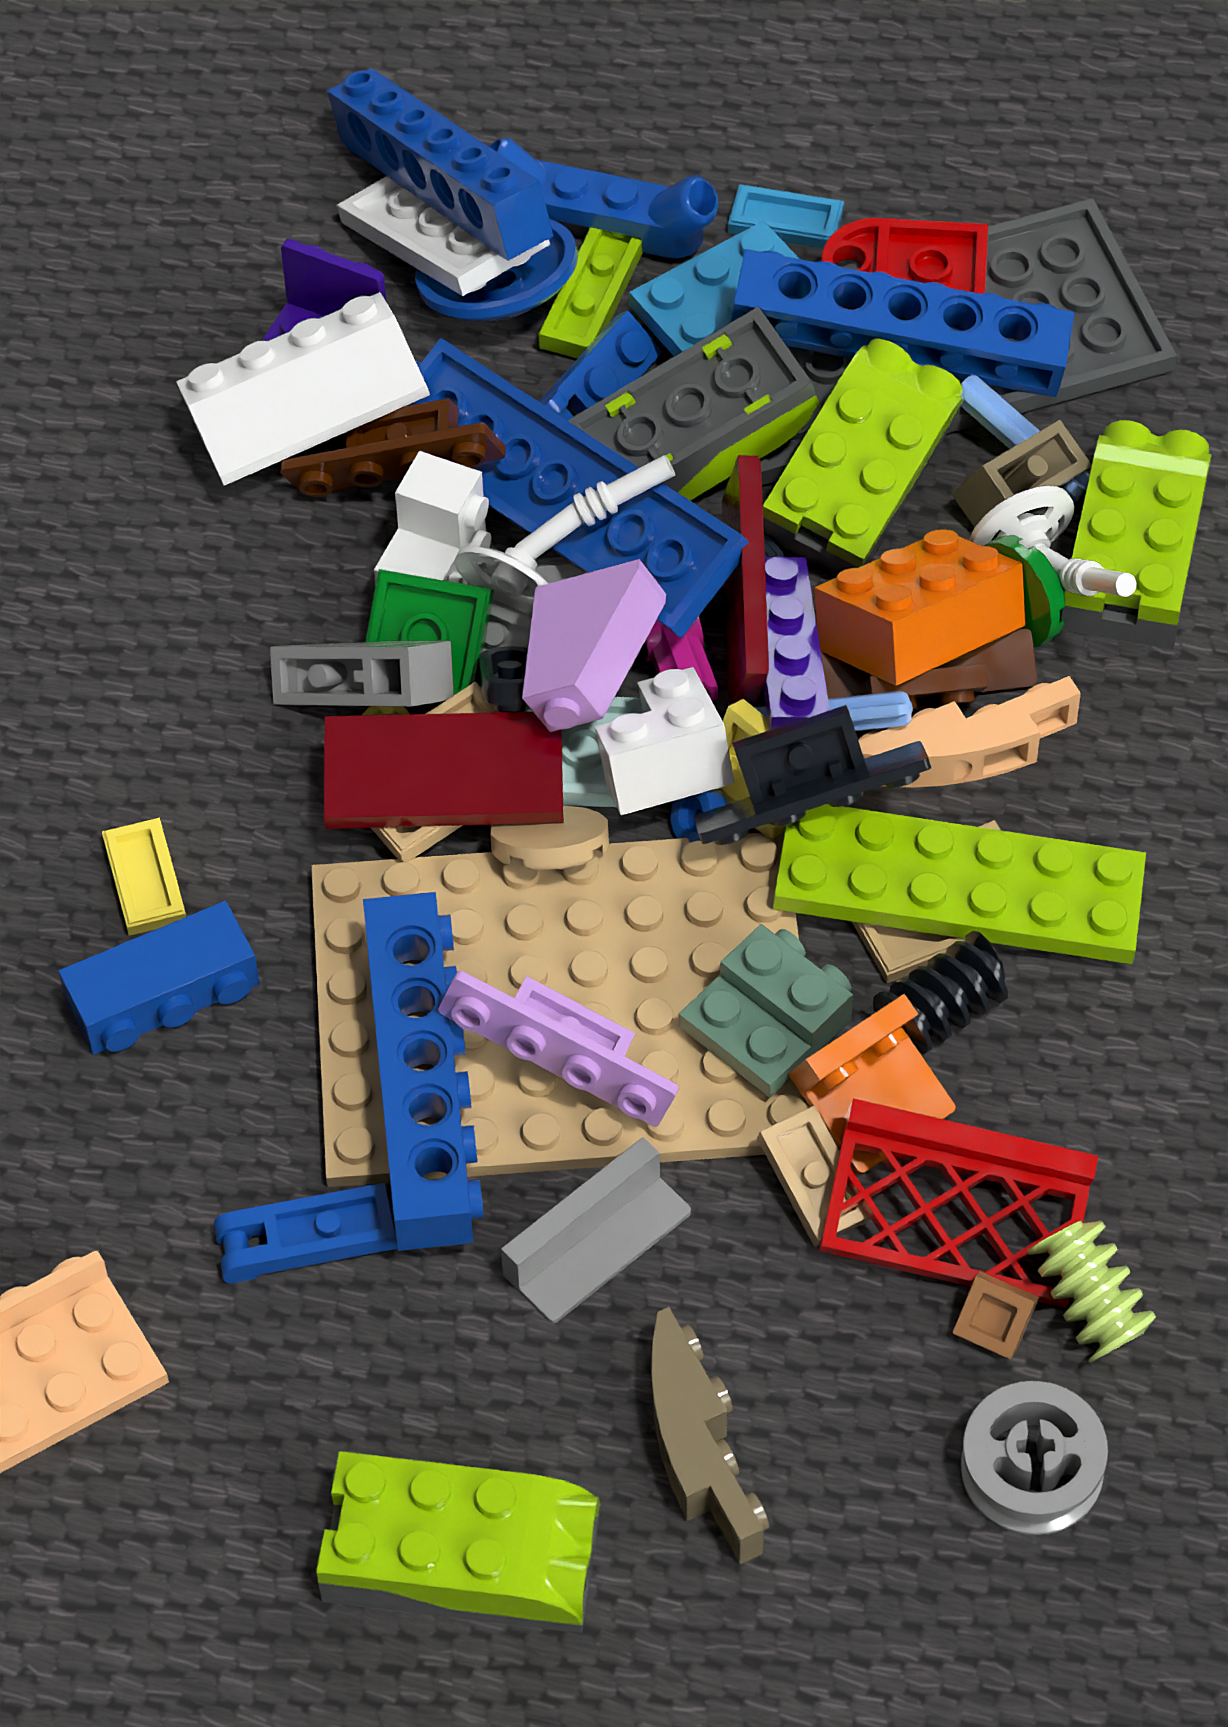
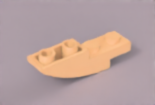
M1070 676L1051 684L1041 683L1026 691L1024 695L1000 705H986L968 718H965L955 701L937 709H923L913 715L911 722L906 726L892 727L885 730H872L860 737L858 741L864 759L916 741L922 742L932 768L921 772L920 777L916 781L902 787L944 786L976 781L1007 773L1037 762L1040 738L1077 723L1081 693Z

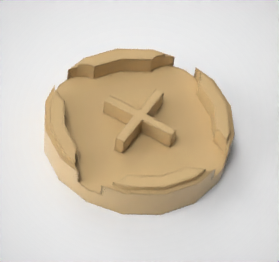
M563 805L564 823L491 825L492 854L507 865L511 864V857L523 859V867H528L532 870L563 869L582 865L594 858V849L604 853L609 848L608 819L599 812L584 807Z

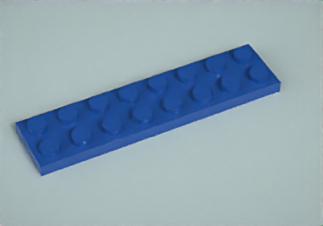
M442 338L439 339L418 366L430 395L406 406L449 398L458 408V427L485 423L506 446L505 458L485 462L483 466L472 469L482 472L483 495L489 500V508L529 535L573 503L575 494L580 493L585 496V489L592 487L596 491V484L600 481L607 485L639 468ZM660 483L617 505V513L611 514L609 511H606V518L599 520L595 517V524L591 526L583 523L550 548L585 573L640 559L666 593V603L656 622L682 638L738 566L741 550L749 541L742 534L664 483Z

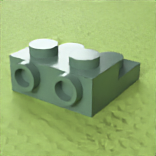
M760 924L720 962V975L679 1013V1027L771 1098L790 1079L788 1073L808 1057L822 1049L852 1020L853 994L851 993L852 988L848 978L837 967L826 964L820 969L804 957L806 954L805 949L794 934L785 929H780L774 934L763 924Z

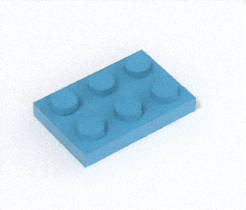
M762 221L630 291L629 307L675 357L731 323L745 249L760 252L774 251L786 257L799 258L768 224ZM786 296V297L791 298V299H798V298L793 297V296Z

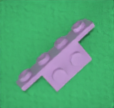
M458 971L438 1008L440 1014L453 1020L461 1028L478 1033L510 1050L516 1057L531 1061L565 1079L571 1086L585 1090L620 1108L626 1115L640 1119L652 1126L659 1125L679 1090V1086L676 1083L625 1057L636 1033L528 976L525 977L515 998L464 971Z

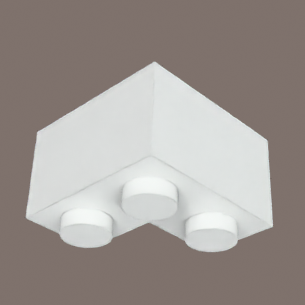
M419 451L395 492L398 529L374 569L375 586L379 569L467 585V582L455 566L454 560L456 555L464 547L489 548L491 543V534L486 532L485 526L489 500L483 495L482 472Z
M694 667L684 670H666L657 674L654 678L637 682L643 713L624 714L610 723L595 726L606 785L620 815L735 784L724 723Z

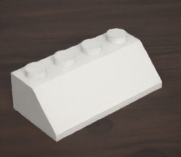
M381 292L372 296L354 298L336 312L320 319L304 320L295 325L286 334L270 341H258L249 344L240 354L217 364L201 365L194 369L189 376L176 381L198 433L224 486L430 395L397 320Z

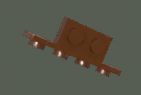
M447 398L405 406L347 431L346 448L282 460L280 473L300 493L312 497H323L335 490L357 486L366 488L376 487L382 484L383 481L404 478L419 451L469 468H478L483 466L485 462L504 459L506 446L485 423L458 427V408Z
M1018 629L897 686L821 652L828 699L903 691L908 694L913 710L918 709L917 700L939 698L940 706L954 701L957 705H964L975 702V693L1033 687L1038 681L1032 633L1029 629Z

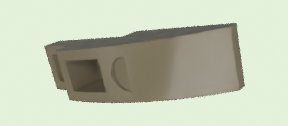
M667 1307L657 1312L652 1343V1404L654 1426L661 1459L673 1494L686 1521L710 1511L738 1563L742 1564L763 1554L764 1530L769 1528V1522L757 1496L753 1492L747 1495L743 1493L735 1476L739 1475L736 1459L727 1442L722 1439L727 1437V1413L733 1411L729 1394L718 1376L709 1379L700 1363V1360L704 1358L703 1351L691 1326L686 1324L680 1327L670 1307Z

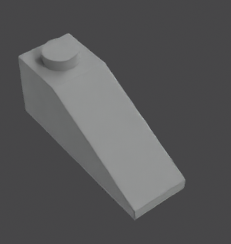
M388 641L270 647L273 705L417 706L446 701L454 696L451 641Z

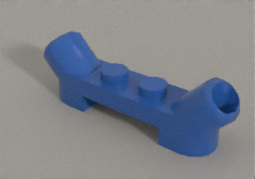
M510 137L498 139L489 146L540 181L549 219L640 237L643 253L668 258L689 256L702 245L704 238L703 228L711 224L717 216L719 207L718 195L713 186L705 178L698 175L687 176L672 186H665L536 160Z

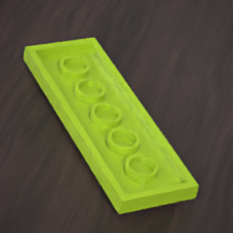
M829 804L807 810L803 818L786 825L773 909L963 939L971 931H977L985 936L990 943L1133 964L1136 952L1146 852L850 807H831Z

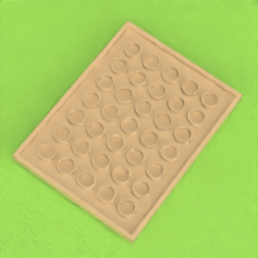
M785 831L774 839H769L762 833H749L743 839L726 845H717L715 842L702 844L701 841L690 843L688 838L611 843L604 853L594 849V858L585 864L552 870H532L528 867H523V859L511 857V864L507 865L498 860L492 852L417 857L407 863L400 862L398 859L312 865L327 1187L391 1183L363 899L436 892L438 915H451L454 951L442 952L444 967L456 966L457 972L464 971L515 998L525 977L532 978L636 1033L625 1057L679 1086L674 1100L659 1125L652 1126L640 1119L626 1115L620 1108L585 1090L571 1086L565 1079L531 1061L516 1057L510 1050L478 1033L463 1029L466 1055L454 1056L455 1072L468 1071L472 1108L460 1109L461 1126L474 1125L478 1163L466 1164L467 1177L605 1167L642 1137L660 1153V1162L765 1155L757 1140L759 1132L810 1108V1106L791 1078L769 1098L680 1028L679 1013L720 975V962L760 924H763L774 934L780 929L788 930L799 939L796 913L773 909ZM409 960L402 964L416 965L423 961ZM418 1011L407 1016L419 1018L429 1013ZM420 1064L413 1067L412 1069L417 1071H427L435 1066L430 1064ZM428 1117L421 1119L417 1123L433 1125L441 1120ZM435 1171L427 1173L423 1178L427 1180L442 1179L447 1174Z

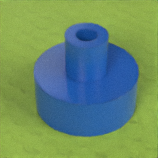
M713 789L673 801L671 825L678 839L688 838L690 843L701 841L694 816L726 805V799L721 791Z

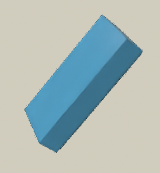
M739 184L728 222V233L739 234L765 221L783 242L824 249L827 240L840 227L844 212V201Z

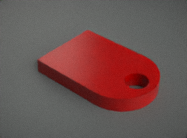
M889 218L861 219L842 226L830 236L822 252V261L837 264L843 260H854L862 265L856 269L869 273L884 272L895 278L921 283L936 282L948 288L981 294L985 293L988 224ZM844 307V308H846V309H848V310H854V309L849 308V307Z

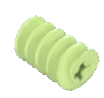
M1078 1221L1027 1250L1029 1255L1049 1253L1050 1256L1038 1269L1041 1277L1062 1276L1060 1282L1050 1292L1054 1300L1074 1297V1303L1063 1314L1066 1322L1080 1320L1088 1322L1076 1337L1079 1345L1099 1342L1101 1345L1089 1359V1363L1144 1334V1331L1156 1318L1153 1311L1132 1312L1133 1306L1143 1296L1140 1288L1120 1291L1118 1286L1130 1273L1128 1266L1107 1268L1106 1263L1118 1250L1114 1243L1094 1245L1093 1241L1105 1228L1102 1221L1089 1223Z

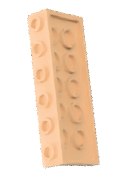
M93 1251L84 1257L69 1258L57 1265L52 1273L27 1287H14L0 1295V1473L169 1383L165 1369L108 1278L104 1260L98 1251Z

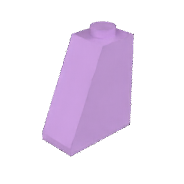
M640 559L535 587L522 699L550 732L603 719L666 603V593Z

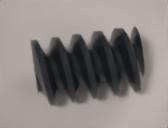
M971 931L966 935L965 941H956L946 950V954L938 953L929 959L927 967L918 966L909 973L908 979H899L890 985L889 992L881 991L873 997L874 1011L876 1013L905 994L918 1015L902 1028L917 1050L922 1054H926L932 1050V1041L928 1031L943 1042L952 1036L947 1018L957 1027L963 1029L971 1023L966 1006L975 1014L983 1016L990 1011L986 994L993 1001L1000 1004L1008 999V989L1004 981L1005 972L1002 961L995 948L980 932Z

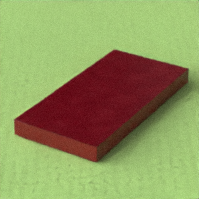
M738 455L721 501L722 522L742 534L749 541L741 550L740 563L724 582L729 706L744 699L755 707L769 674L761 460H758V456Z
M533 711L325 716V829L564 823L562 729L550 732Z

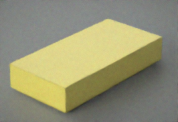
M160 818L102 831L129 936L159 929L185 918L186 912Z

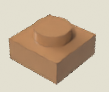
M980 1271L975 1277L953 1334L1008 1359H1012L1019 1347L1039 1297Z

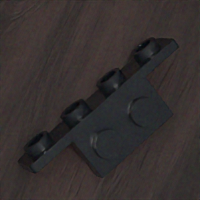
M844 705L733 742L732 744L750 797L699 813L694 816V820L702 844L715 842L717 845L731 844L746 837L750 829L772 823L774 826L788 825L803 818L807 810L829 804L831 807L845 806L859 800L863 796L864 791L886 785L888 788L906 786L916 781L920 777L921 772L927 771L932 767L921 741H916L864 759L849 710Z

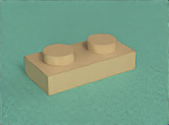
M814 1105L760 1131L757 1140L814 1247H817L821 1242L839 1150ZM846 1185L843 1202L855 1196L848 1185ZM861 1204L840 1216L836 1237L870 1221V1217Z

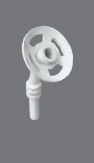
M663 455L607 485L600 481L596 484V491L589 487L585 489V496L580 493L575 494L573 503L516 544L514 548H507L505 553L483 547H464L459 550L455 557V566L469 585L493 589L494 600L532 616L534 598L530 597H534L535 587L549 584L535 571L537 567L535 559L583 523L591 526L595 524V517L599 520L605 519L606 511H609L611 514L617 513V505L674 477V469L666 455ZM477 562L486 563L488 569L492 573V576L489 577L479 567Z
M1036 487L1006 499L980 520L969 539L973 543L984 546L991 542L999 530L1001 531L996 538L1008 535L1022 538L1019 541L1020 544L1027 549L1035 546L1047 557L1057 572L1062 587L1070 593L1093 596L1102 592L1118 596H1129L1136 588V580L1132 574L1104 569L1095 561L1079 558L1069 560L1050 549L1051 543L1063 533L1074 513L1073 500L1068 492L1059 487ZM1048 507L1045 515L1034 516L1032 513H1025L1032 509Z

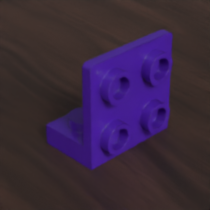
M286 239L281 246L287 303L262 341H270L286 334L295 325L304 320L320 319L342 309L347 302L357 297L372 296L381 292L386 301L383 273L365 263H355L325 252L318 246L306 245L292 239Z

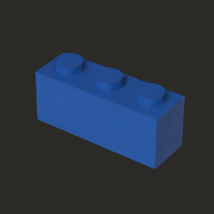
M226 900L58 970L65 1001L93 1055L106 1049L109 1051L124 1050L133 1045L141 1034L162 1025L168 1028L183 1025L194 1016L196 1011L216 1002L222 1004L237 1002L244 998L252 987L260 984L255 954Z

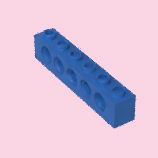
M373 68L354 72L347 76L344 82L327 90L340 139L349 150L507 261L553 237L538 179Z
M745 249L731 322L759 307L786 346L853 358L858 350L864 345L868 346L871 340L877 338L895 343L905 350L916 364L937 366L946 370L957 379L965 380L970 375H976L988 385L1057 398L1066 368L1075 312L1057 309L1055 306L1045 303L1031 304L1005 299L993 293L979 294L948 288L936 282L921 283L895 278L884 272L869 273L843 268L827 261L812 262L786 257L774 251L760 252ZM786 296H793V297H796V298H798V299H791V298H788V297H786ZM842 307H849V308H852V309H854V310H848V309H844V308H842ZM896 317H902V318H905V319H907V320H900V319H898V318H896ZM952 328H959L963 331H957ZM1006 338H1011V339H1014V340H1016V341H1018V342L1010 341V340H1007Z
M436 892L363 899L398 1251L473 1243L471 1219L484 1218L480 1180L467 1181L466 1164L478 1163L474 1125L461 1126L460 1109L472 1108L468 1071L455 1072L454 1056L466 1055L463 1028L438 1011L457 973L456 966L444 967L442 953L444 951H454L451 915H438ZM409 960L423 961L416 965L402 964ZM418 1011L429 1013L419 1018L407 1016ZM420 1064H430L435 1066L427 1071H417L412 1069L413 1067ZM428 1117L441 1120L433 1125L417 1123L421 1119ZM435 1171L447 1174L439 1180L423 1178L427 1173Z

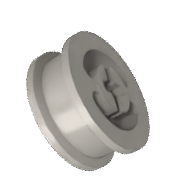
M1025 1381L1004 1386L988 1395L976 1407L967 1423L961 1458V1475L965 1490L972 1503L986 1518L1007 1530L1022 1534L1041 1535L1066 1529L1081 1520L1098 1499L1108 1456L1106 1434L1099 1417L1090 1405L1080 1396L1064 1387L1041 1381ZM1027 1425H1039L1036 1448L1039 1461L1043 1462L1040 1477L1041 1493L1029 1492L1032 1468L1031 1458L1029 1454L1025 1453L1028 1438ZM1011 1429L1006 1440H995L1000 1434ZM1071 1475L1074 1477L1066 1485L1051 1491L1062 1476Z

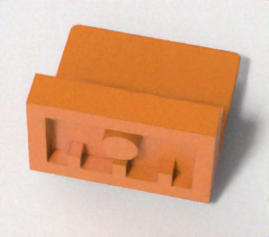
M905 994L808 1057L788 1073L810 1107L815 1105L839 1150L844 1119L853 1098L944 1119L955 1111L956 1106L902 1028L918 1015ZM854 1149L851 1168L856 1174L861 1175L881 1162L882 1159L878 1154Z

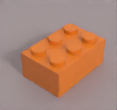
M951 530L931 531L922 540L901 549L888 550L881 555V558L859 568L843 570L836 578L814 587L820 651L895 686L1025 626L1023 563L998 553L995 548L981 546L961 538L956 532Z

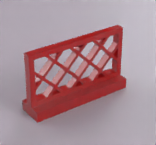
M853 1098L842 1128L841 1145L819 1247L820 1252L972 1287L975 1277L980 1270L971 1269L957 1248L984 1233L1003 1261L984 1273L1039 1297L1037 1302L1067 1307L1069 1298L1054 1300L1050 1293L1054 1288L1032 1283L1019 1265V1262L1031 1256L1027 1250L1078 1221L1083 1223L1090 1185L1095 1177L1098 1155ZM854 1149L878 1154L891 1174L864 1189L850 1168ZM896 1159L908 1161L910 1163L901 1167ZM924 1165L940 1169L952 1186V1189L927 1204L908 1177L909 1174ZM957 1173L971 1177L962 1181ZM984 1180L1001 1183L1014 1202L987 1218L969 1189ZM897 1182L916 1210L889 1226L871 1197ZM846 1185H848L855 1196L843 1202ZM1019 1188L1031 1190L1032 1192L1024 1196ZM1045 1194L1072 1200L1068 1222L1050 1233L1030 1205ZM959 1197L977 1225L951 1240L932 1212L954 1198ZM859 1204L862 1205L879 1233L863 1243L836 1237L840 1216ZM1020 1211L1038 1237V1240L1013 1255L993 1226ZM921 1218L941 1246L925 1257L908 1254L895 1235ZM886 1241L891 1250L878 1247L877 1245ZM947 1255L952 1264L937 1260ZM1009 1270L1014 1278L1001 1276L1000 1274ZM1058 1275L1057 1284L1062 1279L1061 1275Z

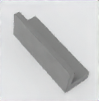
M642 1137L501 1248L503 1276L550 1323H557L691 1215V1207L660 1178V1153Z

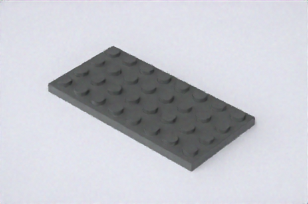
M1093 198L988 226L985 293H993L1005 299L1031 304H1050L1057 309L1075 312L1066 368L1057 398L988 385L1019 413L1175 370L1177 355ZM855 262L841 267L856 270L862 265ZM896 317V318H898V319H900V320H907V319L902 318V317ZM952 328L957 331H963L959 328ZM1006 338L1007 340L1018 342L1014 339ZM787 346L812 381L820 406L814 410L810 420L794 437L759 459L761 460L762 485L779 480L852 358ZM957 379L960 382V384L964 381L962 379ZM961 407L948 433L980 425L981 423Z

